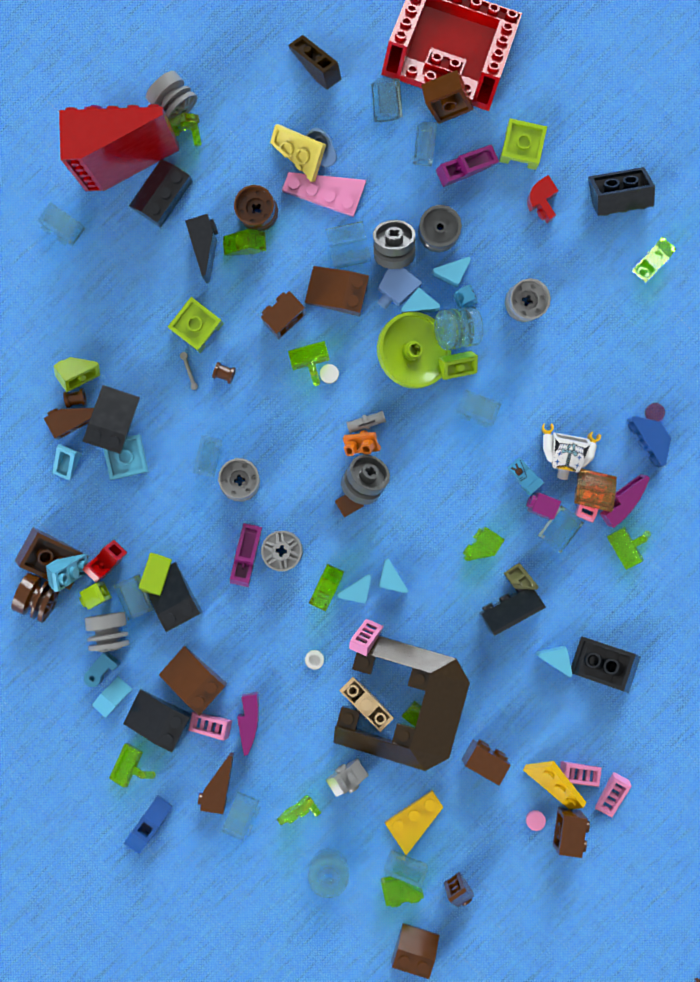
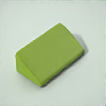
M468 351L438 357L442 379L447 380L476 374L478 355Z
M150 553L139 589L144 593L161 596L172 559Z

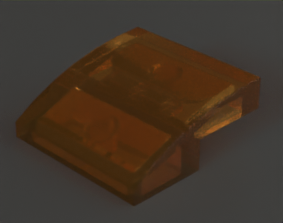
M581 468L580 472L577 473L574 503L612 512L617 477Z

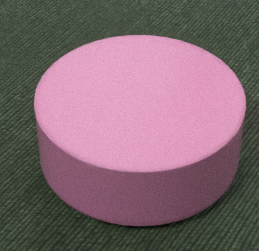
M532 810L526 816V824L531 830L539 831L544 828L546 819L542 812Z

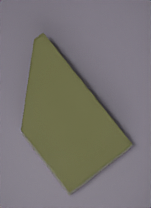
M520 563L504 572L505 577L515 589L537 590L539 588Z

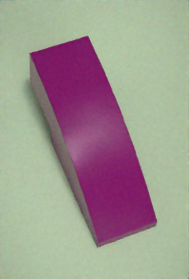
M491 144L441 164L436 169V173L442 186L445 187L475 175L499 163V160Z
M638 475L610 496L614 503L599 513L607 526L615 528L631 513L647 487L650 479L648 475Z
M243 523L230 576L231 584L249 587L262 527Z
M258 692L242 695L244 714H239L237 717L244 756L248 755L258 728Z

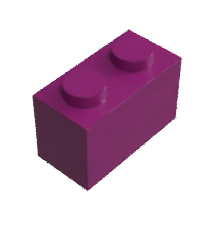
M534 493V495L529 496L526 503L527 511L545 519L554 520L561 501L542 493Z

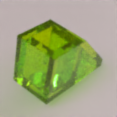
M246 229L223 236L224 255H248L266 251L265 232Z
M661 237L632 269V272L646 283L672 256L676 248L664 237Z
M487 527L479 528L473 536L475 538L473 544H468L463 551L465 555L463 559L471 561L495 556L505 539Z
M327 564L309 604L326 612L344 571Z
M400 874L381 878L386 906L398 907L404 902L417 903L424 898L422 888Z

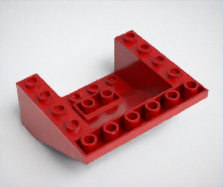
M405 0L388 42L381 75L422 89V84L457 70L464 81L472 105L489 111L522 13L485 0Z
M150 104L147 107L128 105L127 108L107 106L106 109H98L94 106L86 107V109L67 107L65 110H59L60 160L85 191H105L159 162L161 159L163 160L179 151V142L163 107L157 104Z

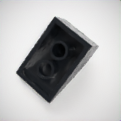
M208 214L185 220L201 275L204 281L209 283L217 244L215 235L219 233L214 219H210Z
M102 385L83 442L121 454L140 397Z
M176 562L170 565L161 596L147 593L166 632L203 613Z
M581 636L571 670L572 674L629 693L641 656Z
M140 689L123 724L155 745L173 752L192 714Z

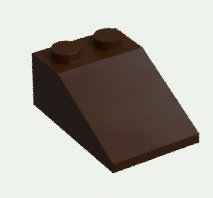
M313 266L305 303L360 317L369 275Z
M33 527L15 562L19 567L48 580L46 565L56 559L84 553ZM74 582L65 588L70 590Z
M186 646L177 653L159 674L172 690L199 716L227 685L222 678Z

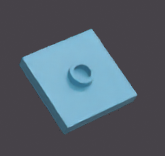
M140 434L127 437L121 454L104 449L110 480L149 472Z

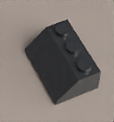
M161 159L129 207L161 228L193 181L189 174L174 164Z
M644 167L588 177L592 204L598 216H607L618 212L625 213L630 210L646 209L647 207L654 206L655 185Z
M515 589L516 593L512 595L507 593L501 596L496 604L493 605L491 602L482 607L483 611L479 613L491 634L495 636L546 608L534 589Z

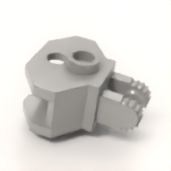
M357 758L335 769V772L326 779V782L337 797L348 791L349 793L356 791L359 788V784L369 774Z

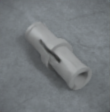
M382 410L368 416L366 414L362 415V418L346 423L351 434L352 432L365 428L368 430L371 426L385 423L386 419Z

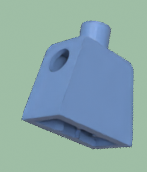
M404 268L388 269L378 287V291L383 295L377 303L384 309H387L391 302L400 306L418 287H421L422 282Z

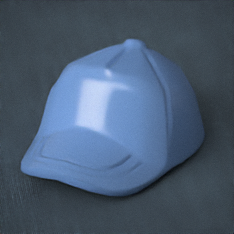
M312 128L306 136L326 144L320 166L329 167L337 159L331 137L320 128Z

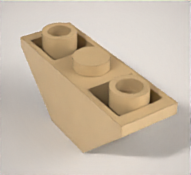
M354 677L339 690L380 732L394 719L381 702Z

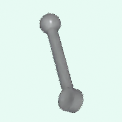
M182 352L180 358L184 361L189 375L190 387L192 390H196L198 385L195 383L187 361L188 355L186 352Z

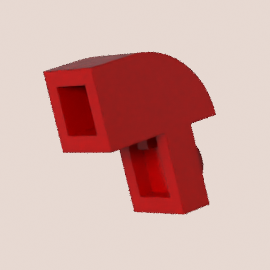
M549 175L539 180L532 187L527 199L530 212L537 208L538 216L541 220H545L546 223L552 221L556 216L548 200L556 196L559 191Z
M113 540L93 560L86 564L82 570L97 583L100 579H104L121 562L127 552Z

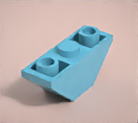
M87 554L56 559L46 565L48 584L54 592H59L86 575L82 569L89 563Z

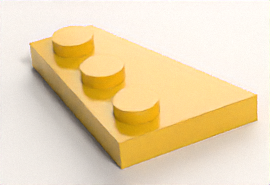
M554 761L525 765L523 771L568 809L584 808L587 802Z
M431 790L385 821V825L405 855L410 852L440 813L443 805L433 790Z

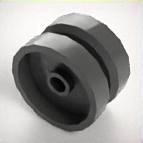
M445 205L432 206L426 210L420 219L418 229L419 240L423 246L430 251L439 253L451 249L456 244L461 233L462 224L460 216L454 209Z
M388 220L380 223L373 232L374 259L379 265L388 269H401L413 262L415 258V230L410 224L400 220Z
M359 455L353 459L341 479L342 490L355 503L362 505L371 504L379 498L389 483L390 473L383 461L377 457Z

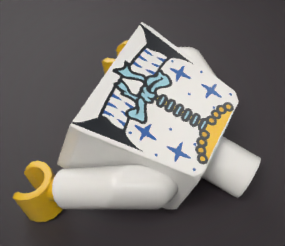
M545 423L542 425L541 430L545 434L543 435V450L552 467L558 469L557 478L568 480L570 471L580 472L581 468H585L594 459L597 448L596 442L601 439L600 434L596 436V440L592 438L593 431L588 434L587 439L553 432L552 436L551 433L554 425L551 423V430L549 431L545 430Z

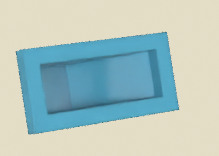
M470 256L434 268L432 271L433 276L458 287L471 261Z
M418 287L401 308V314L405 312H437L440 309V304Z
M58 445L52 473L70 481L82 453L66 446Z
M389 558L385 559L379 587L407 593L408 589Z
M365 575L337 593V596L341 599L366 604L371 575Z
M561 646L541 650L535 654L571 678L573 675L567 647Z
M118 676L99 695L92 706L106 718L128 695L132 688Z

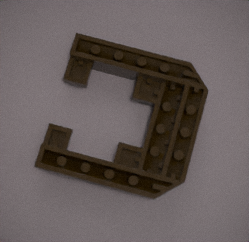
M378 636L367 656L356 653L352 669L371 675L376 657L412 667L408 686L425 691L416 727L397 723L393 740L358 730L357 725L361 712L342 706L337 725L335 726L333 743L427 771L450 758L470 681L457 658Z

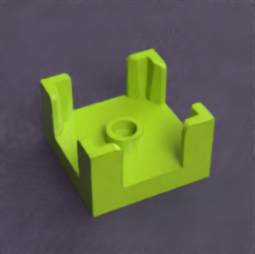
M510 118L499 162L506 164L510 160L528 164L527 168L536 170L540 163L547 126Z
M190 297L168 325V328L201 353L206 347L205 343L215 330L218 331L224 323L193 297Z

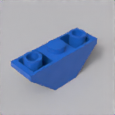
M636 416L627 419L629 422L628 428L633 434L636 433L640 439L638 443L643 450L646 449L650 456L648 458L650 462L658 468L665 466L671 437L663 424L659 421Z
M157 795L124 844L140 854L173 806Z

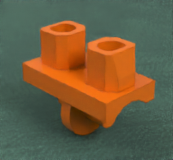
M361 430L359 434L343 436L344 451L347 456H354L355 453L367 455L381 449L377 442L376 432L368 433L367 430Z

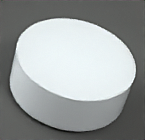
M332 364L324 365L320 370L321 380L327 384L337 381L339 377L337 367Z
M311 650L305 657V663L310 669H319L324 663V656L318 650Z

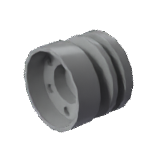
M169 71L160 76L146 93V99L150 104H157L163 107L170 124L176 123L187 115L198 99L197 95L191 92L189 86H184V80L176 71Z
M529 278L522 280L511 287L506 294V311L517 321H533L546 313L551 300L549 290L544 283L537 279ZM527 298V302H529V304L524 305V301H522V299Z
M235 458L229 460L222 466L219 472L218 482L220 488L233 501L244 502L256 495L260 487V477L257 468L246 459ZM238 477H241L242 480H245L244 482H242L241 486H239L238 483H235V481L238 480Z
M276 531L269 534L261 547V555L265 564L276 571H287L294 568L300 562L303 554V545L300 539L289 531ZM281 545L287 550V553H284L283 556H280V553L277 552Z
M125 612L84 618L86 631H95V635L87 638V641L97 642V644L88 646L89 651L108 652L130 645L128 639L120 640V637L128 635V632L119 631V627L127 625Z

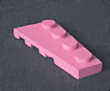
M288 172L282 192L354 217L366 180L317 175L315 182H311L305 174Z

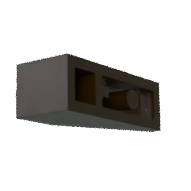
M304 35L288 45L289 49L315 81L328 90L342 80L338 62Z

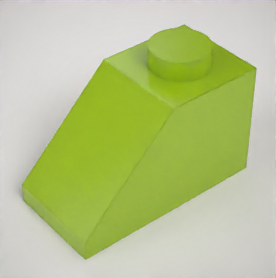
M69 357L53 365L55 377L66 392L100 376L99 364L96 361Z
M104 581L95 583L79 592L81 595L79 597L80 602L88 610L112 598Z

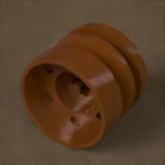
M260 185L246 186L235 197V213L246 228L251 231L262 232L275 224L279 210L276 201L266 188ZM257 208V209H260L261 212L258 213V212H255L254 210Z
M27 573L15 592L11 609L25 615L31 608L30 617L32 619L37 617V620L43 623L52 613L57 603L59 592H54L48 581L41 587V577Z

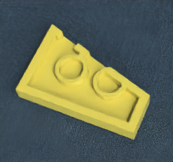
M275 124L270 143L285 158L291 160L299 171L307 175L311 182H315L326 144L282 125Z

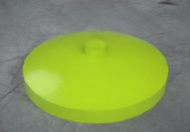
M405 312L392 318L382 328L377 341V356L383 371L395 383L411 389L424 388L441 379L442 374L438 357L451 355V344L444 328L434 318L420 312Z

